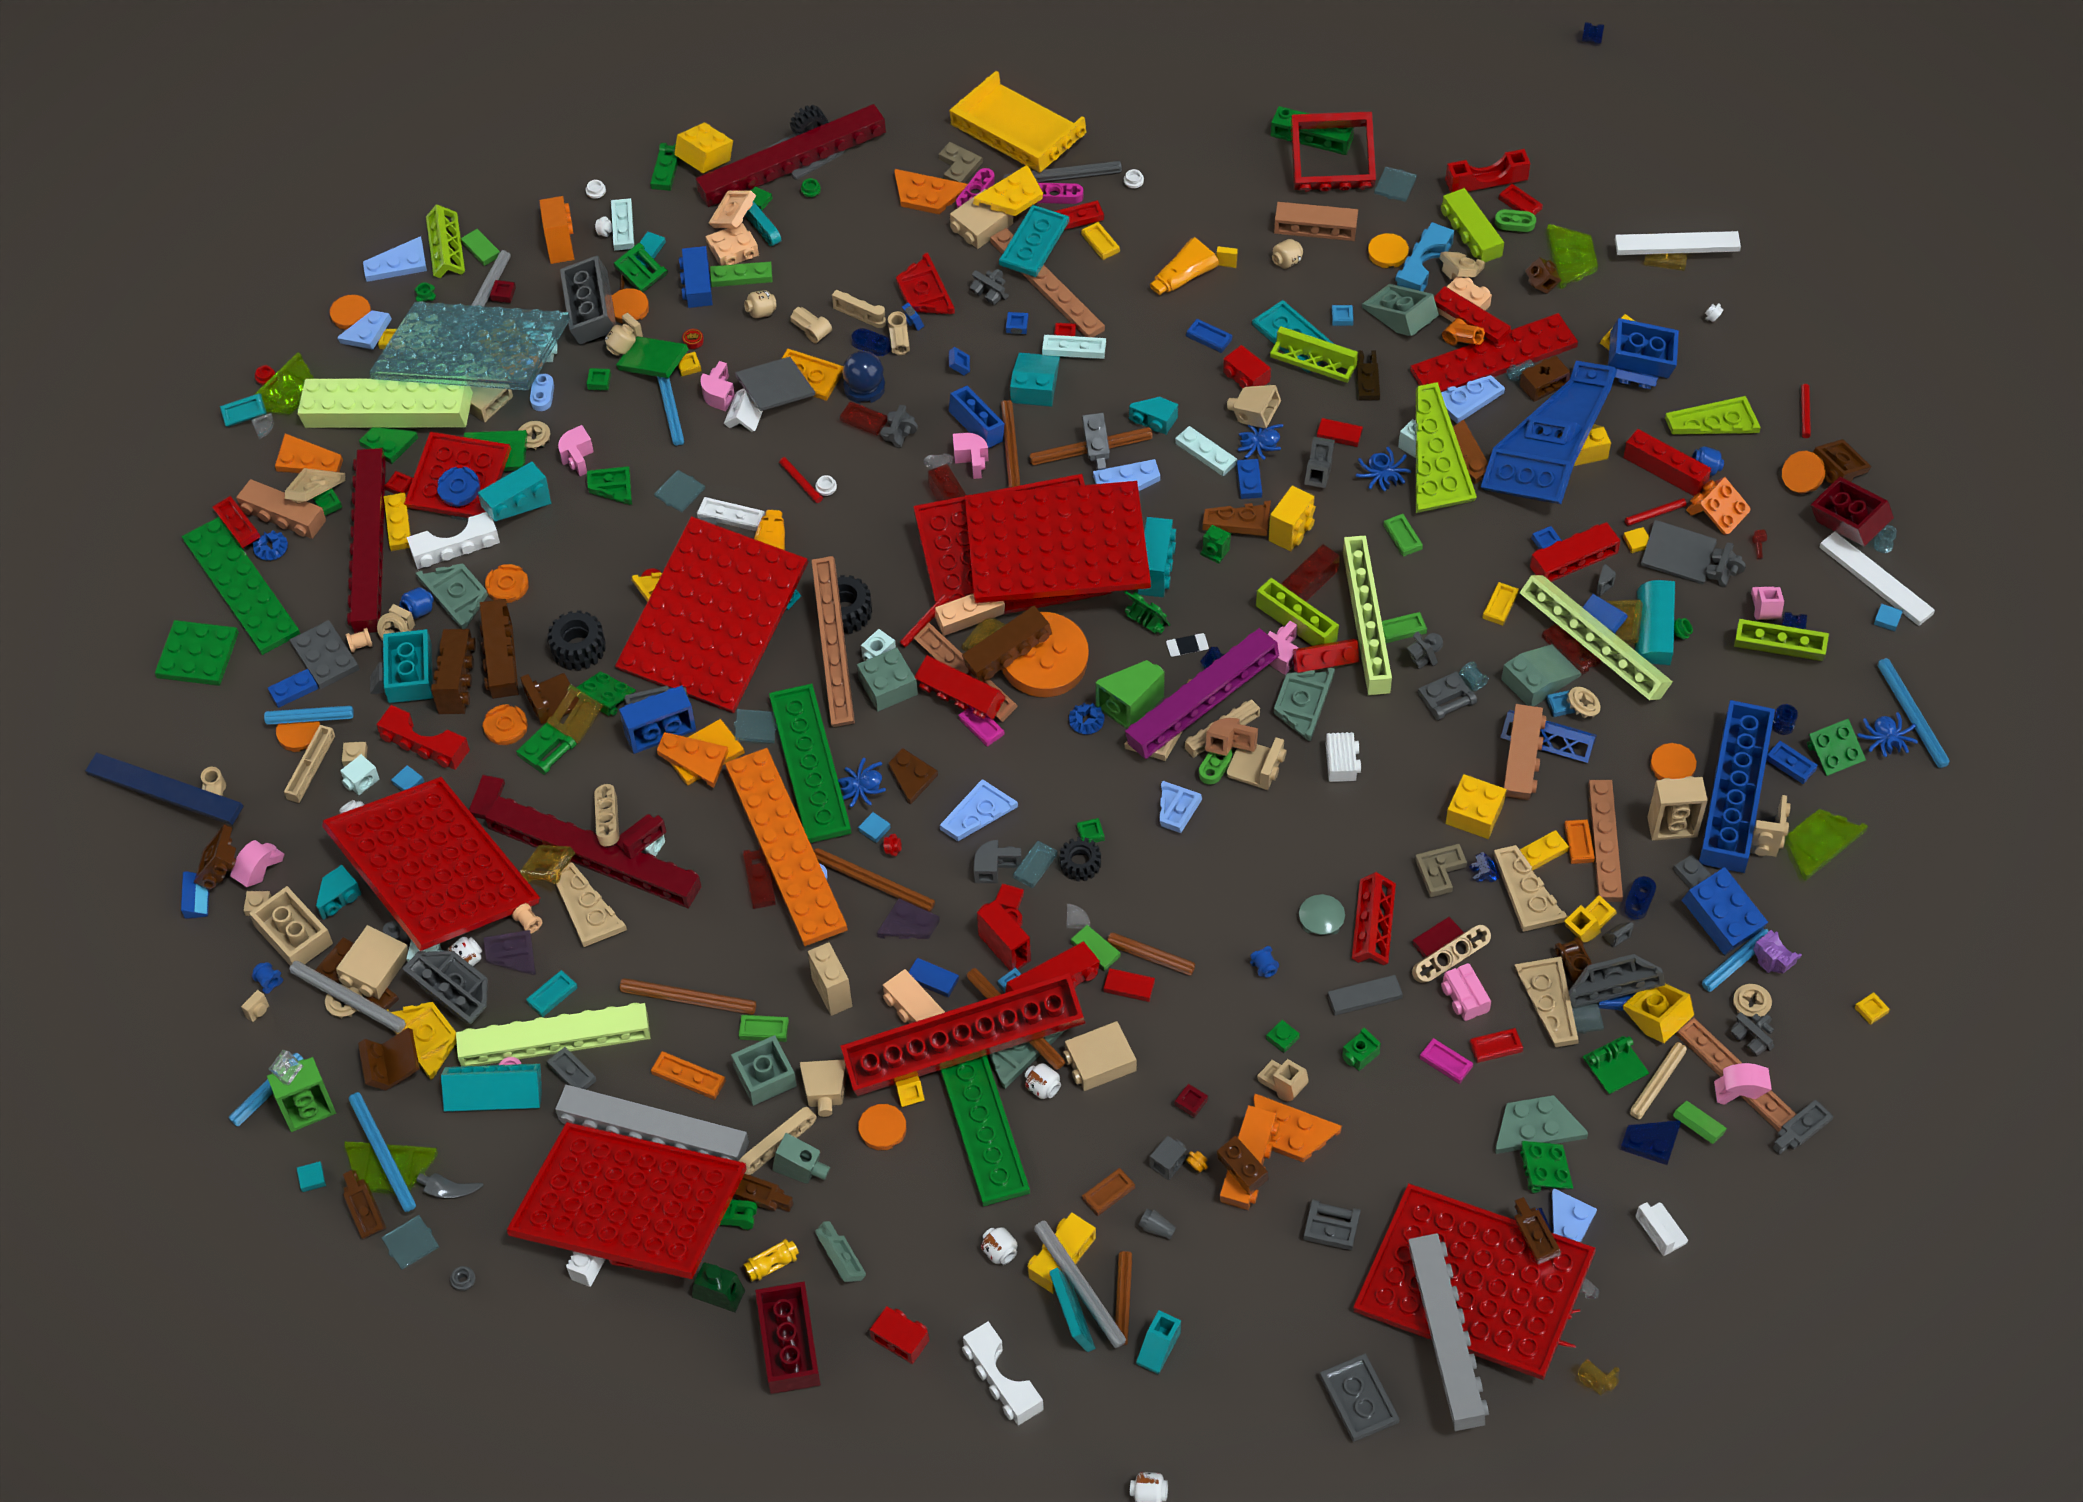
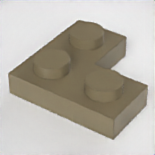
M951 142L939 153V160L951 165L944 174V179L965 183L983 163V157Z
M1460 844L1416 854L1415 861L1430 897L1452 892L1453 886L1447 872L1466 868L1467 861Z

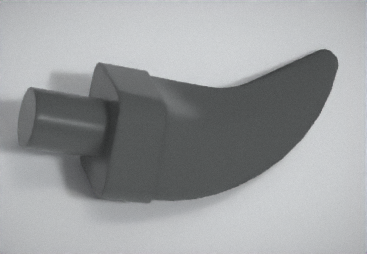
M420 1173L416 1182L425 1185L423 1192L442 1198L464 1196L483 1187V1183H454L437 1173L430 1177Z

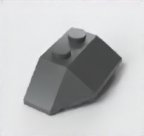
M418 951L402 968L428 995L459 1020L471 1025L487 1007V977L454 951Z
M1635 954L1589 965L1584 969L1569 991L1572 1009L1664 986L1662 968Z

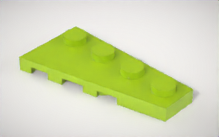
M1746 396L1668 412L1665 415V420L1672 434L1760 433L1761 429Z

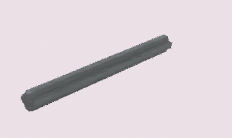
M1120 161L1044 169L1041 173L1035 170L1031 172L1037 182L1120 173L1122 166ZM1013 173L1004 174L1003 179Z

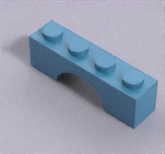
M1433 222L1428 229H1424L1421 241L1419 243L1416 242L1411 257L1408 256L1406 258L1403 270H1399L1396 275L1395 281L1397 286L1424 292L1428 285L1429 271L1422 264L1429 259L1440 258L1441 252L1449 251L1453 244L1454 230Z

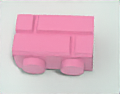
M1469 963L1444 973L1443 983H1441L1443 992L1446 996H1451L1455 1013L1457 1015L1461 1014L1464 1021L1490 1011L1491 1000Z

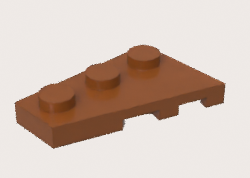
M1462 420L1453 426L1471 481L1476 484L1484 478L1488 461L1467 424Z
M1264 501L1263 505L1256 506L1248 503L1244 504V507L1241 508L1225 506L1205 509L1202 530H1208L1211 525H1214L1229 533L1267 536L1271 501Z

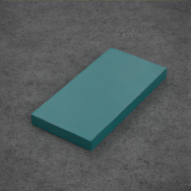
M1032 204L1000 257L999 265L1037 277L1069 223V216Z
M1284 300L1252 320V325L1273 344L1277 342V331L1280 326L1333 343ZM1283 347L1279 348L1285 354L1289 353L1288 349ZM1304 354L1297 356L1298 359L1303 361L1309 359ZM1320 361V362H1316V363H1317V365L1319 366V365L1322 364L1324 361Z

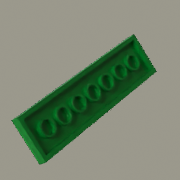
M220 517L181 536L183 542L261 655L301 634L296 624Z
M813 684L769 693L801 822L809 842L813 843L852 834Z
M987 1055L941 1069L940 1071L983 1207L1030 1194V1188Z

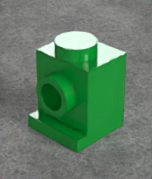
M1211 525L1203 536L1201 555L1220 564L1230 550L1231 533Z
M1363 1028L1357 1036L1343 1046V1059L1349 1066H1354L1360 1071L1380 1054L1381 1043L1367 1029Z

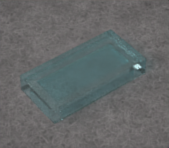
M1037 841L1014 872V879L1034 888L1057 856V850Z

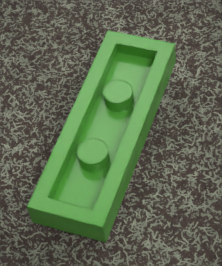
M771 262L710 266L712 287L773 282Z

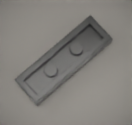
M1396 975L1328 991V998L1334 1015L1399 1000L1403 997Z

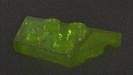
M1551 224L1547 225L1554 264L1557 266L1556 271L1562 279L1559 282L1560 289L1565 288L1567 283L1573 280L1577 282L1583 279L1584 276L1597 272L1598 263L1591 235Z
M297 352L254 395L261 394L266 412L291 414L300 404L305 379H314V377L311 375L302 355Z
M1818 809L1787 835L1786 840L1803 879L1806 881L1864 834L1868 826L1864 823H1861L1859 826L1847 822L1848 818L1832 815L1830 812Z
M345 1141L344 1145L352 1170H356L360 1180L365 1179L371 1192L395 1193L371 1144ZM386 1144L409 1191L416 1184L418 1175L420 1173L423 1174L438 1156L437 1148Z

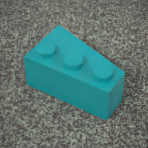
M533 462L526 464L478 492L480 505L494 521L552 504L546 476Z

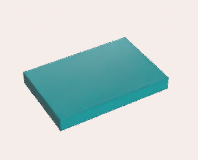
M1058 1267L1050 1270V1276L1072 1337L1085 1351L1090 1352L1096 1349L1075 1289Z

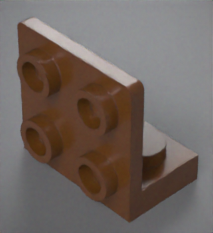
M565 673L541 683H537L536 680L532 682L529 674L520 677L524 693L541 725L581 708V703Z
M406 1028L383 1044L363 1039L358 1043L366 1085L387 1091L419 1070L413 1030L410 1028Z

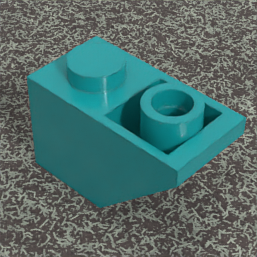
M1162 397L1131 403L1129 406V420L1136 424L1150 427L1153 431L1167 435L1178 418V404Z
M343 865L322 878L316 907L323 920L333 916L339 909L348 903L354 902L361 895L358 883Z
M1158 1310L1147 1331L1136 1364L1159 1374L1181 1334V1320Z

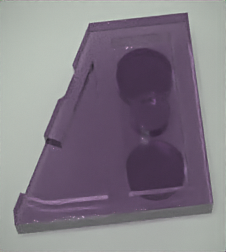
M899 898L878 930L877 936L885 939V936H899V939H909L912 937L929 939L939 924L940 917Z
M530 930L484 937L485 955L488 963L531 975L536 974Z

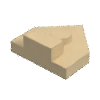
M1441 252L1439 258L1444 263L1442 271L1453 280L1457 276L1476 277L1485 266L1484 261L1479 259L1474 261L1460 252Z

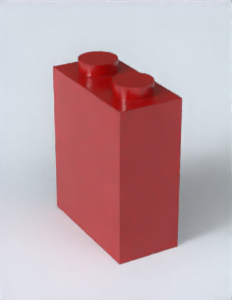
M996 899L989 904H984L977 912L979 937L1010 971L1015 967L1019 970L1031 961L1030 937Z

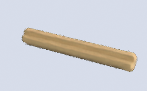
M1679 1042L1675 1043L1632 1106L1630 1111L1632 1117L1638 1120L1643 1117L1685 1055L1687 1050L1685 1045Z

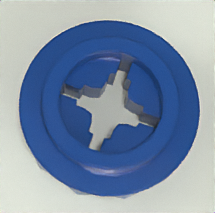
M274 530L271 533L264 531V534L253 542V551L262 560H275L281 557L288 548L286 537L281 532L276 533ZM269 541L272 543V545H273L272 548H273V549H271V548L267 545V543H268Z
M1083 702L1080 706L1075 705L1074 709L1070 711L1069 724L1078 733L1092 734L1102 728L1104 714L1101 707H1096L1094 703L1089 705ZM1090 713V718L1083 723V716Z

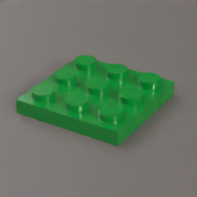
M174 620L155 671L156 678L220 686L239 634L237 627Z

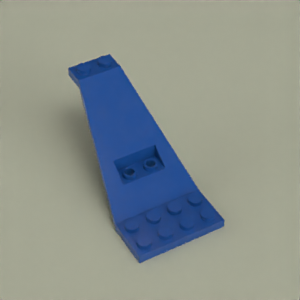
M1576 361L1570 380L1493 447L1481 488L1502 494L1562 504L1573 466L1611 390L1617 369L1612 366ZM1559 433H1563L1561 437L1557 438Z

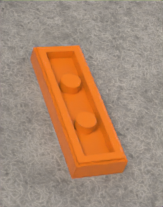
M663 1051L651 1069L652 1075L713 1100L716 1099L726 1082L725 1077Z

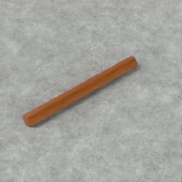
M1003 400L1001 408L1002 419L1005 423L1004 440L1010 488L1020 486L1013 403L1011 400Z
M1146 427L1107 436L1109 448L1152 439L1151 428ZM1083 441L1033 452L1029 456L1032 465H1038L1087 454L1086 442Z
M814 849L818 862L925 911H932L935 901L929 897L822 849Z
M976 968L971 969L967 973L971 983L987 999L1001 995ZM1043 1037L1029 1041L1055 1070H1059L1064 1066V1059Z
M623 978L620 982V991L625 993L751 1015L755 1014L757 1008L756 1002L753 1000Z

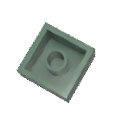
M898 648L857 664L859 681L877 712L918 695L916 678Z
M775 1035L731 1054L734 1069L753 1106L797 1086L795 1073Z

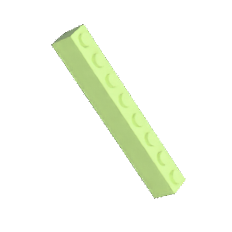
M1366 536L1344 537L1343 557L1368 695L1388 694L1391 691L1392 676Z
M1531 575L1520 591L1521 595L1647 699L1660 700L1673 681L1543 575Z
M631 1003L628 1006L622 1007L611 1006L603 1010H585L577 1014H560L557 1017H540L532 1021H514L506 1025H490L486 1028H469L456 1032L458 1059L461 1066L499 1063L507 1057L525 1059L558 1053L564 1047L569 1051L651 1039L645 1003Z

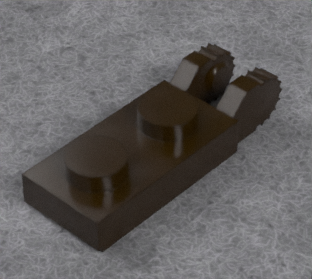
M1358 350L1357 381L1359 400H1380L1376 350H1371V363H1364L1363 350Z

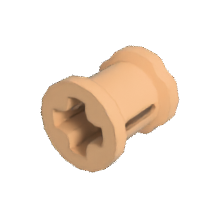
M364 628V631L359 633L346 634L351 653L355 652V649L362 647H373L367 628Z
M527 903L517 907L512 914L513 919L523 925L526 934L534 933L543 923L540 917L534 915L530 905Z

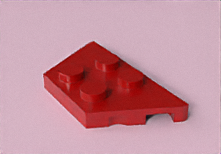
M928 253L922 255L923 259L917 264H911L906 271L896 277V283L905 302H909L916 312L955 313L952 301Z

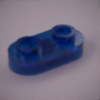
M864 328L857 329L852 333V344L859 350L871 352L876 356H885L891 350L890 340L884 335Z
M1646 876L1635 879L1624 906V911L1628 917L1642 919L1646 916L1656 891L1654 880Z

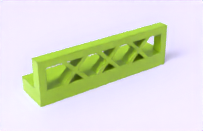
M436 204L426 216L433 276L441 278L447 270L462 275L465 272L457 212ZM444 215L451 217V222ZM447 228L453 234V237L446 231ZM449 243L455 249V252L448 246ZM450 258H452L457 265L452 264Z
M1280 326L1277 331V342L1270 353V357L1348 383L1357 366L1358 352ZM1280 347L1288 349L1289 353L1282 354L1278 350ZM1304 354L1309 359L1303 361L1298 359L1297 356ZM1324 361L1328 363V366L1321 367L1316 362ZM1342 367L1348 369L1345 375L1337 372L1336 369Z

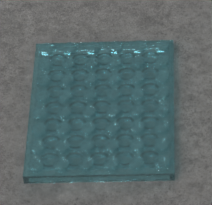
M423 301L414 302L370 370V377L377 380L529 391L570 320L569 312L425 303Z

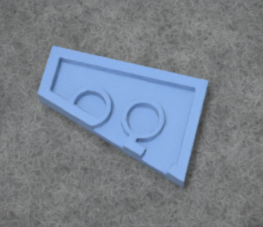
M421 236L363 261L366 281L427 271Z
M1490 375L1469 381L1467 385L1458 388L1455 386L1449 387L1447 391L1441 392L1449 417L1458 424L1504 394L1505 387Z
M1155 459L1093 471L1095 484L1137 481L1139 491L1160 481V473Z
M982 779L940 824V830L956 841H960L1017 808L1018 802Z

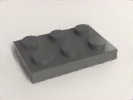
M329 620L290 639L291 645L305 667L310 671L320 690L360 670L358 663Z
M1366 1353L1320 1372V1378L1353 1442L1399 1423L1400 1419Z

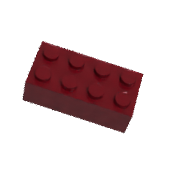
M805 1281L756 1289L770 1393L774 1394L820 1386Z

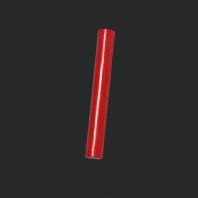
M1803 384L1801 385L1802 437L1809 438L1811 436L1810 386Z
M786 457L781 458L779 463L816 503H820L823 497Z
M1682 498L1625 518V524L1630 526L1685 507L1686 501Z
M943 594L899 643L906 648L914 637L935 617V607L948 603L950 599Z

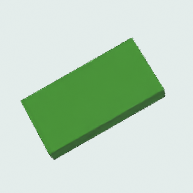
M478 229L461 238L462 244L484 266L496 260L500 253Z
M1404 514L1384 520V527L1402 556L1423 549V544Z
M1420 612L1382 621L1385 643L1413 637L1416 632H1419L1421 635L1427 633V627Z
M1088 925L1071 938V944L1074 946L1083 941L1100 960L1099 967L1103 971L1121 957V953Z
M741 1015L739 1040L763 1041L775 1035L778 1042H787L789 1018Z
M1685 1101L1673 1114L1677 1120L1712 1144L1724 1135L1727 1129L1688 1101Z

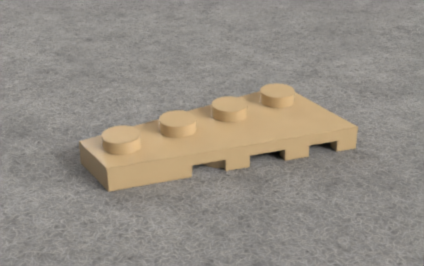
M1516 845L1494 850L1493 856L1523 932L1563 923L1568 918L1566 913L1558 907L1553 895H1550L1545 889L1540 877L1537 878L1534 874L1532 866Z
M572 862L551 870L554 882L583 947L627 930L623 921L619 920L612 908L602 900L600 894L590 886L588 880Z
M1555 957L1515 964V970L1554 1046L1561 1047L1579 1044L1562 958Z

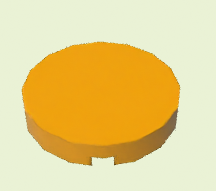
M1380 234L1369 243V258L1379 267H1399L1405 263L1408 257L1409 246L1407 242L1396 234Z

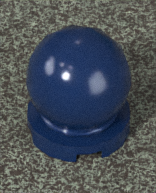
M858 351L848 356L844 362L842 374L844 377L845 394L855 403L860 404V401H870V403H873L884 394V369L880 359L875 354L868 351Z

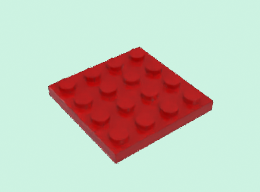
M430 432L404 505L410 509L465 518L485 513L486 511L480 505L478 495L472 502L464 506L455 507L444 503L437 491L438 480L445 471L453 467H468L478 476L480 480L479 491L501 479L511 451L510 445Z

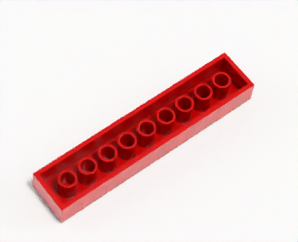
M1070 973L850 1042L840 1047L853 1091L857 1096L894 1085L895 1082L923 1076L1085 1024V1020Z

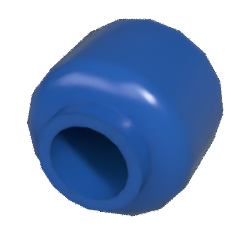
M1702 446L1692 454V458L1711 468L1710 477L1714 476L1718 471L1721 472L1723 469L1724 459H1722L1719 450Z
M417 587L402 595L400 607L412 612L413 619H417L431 612L434 599L429 591Z

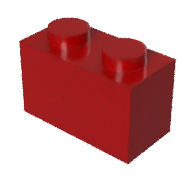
M1240 345L1224 357L1223 372L1227 377L1235 380L1242 389L1251 386H1265L1270 382L1271 367L1244 346Z
M888 1306L885 1307L870 1328L871 1340L912 1365L929 1342V1334L925 1325L919 1321L913 1322L909 1320L902 1311L896 1308L893 1310Z

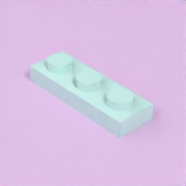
M631 198L611 200L614 251L631 249L634 247Z
M1044 335L1042 355L1104 359L1106 338Z
M1190 426L1175 438V444L1222 476H1225L1237 465V458Z

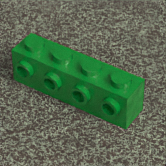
M1279 106L1271 122V137L1292 142V115L1309 113ZM1354 127L1299 129L1300 144L1342 155H1347L1354 137Z

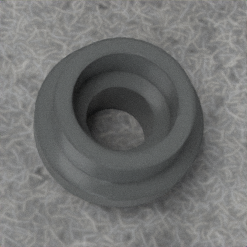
M465 1266L457 1267L450 1277L452 1286L459 1291L470 1289L476 1279L474 1271ZM462 1277H467L466 1281L459 1282Z

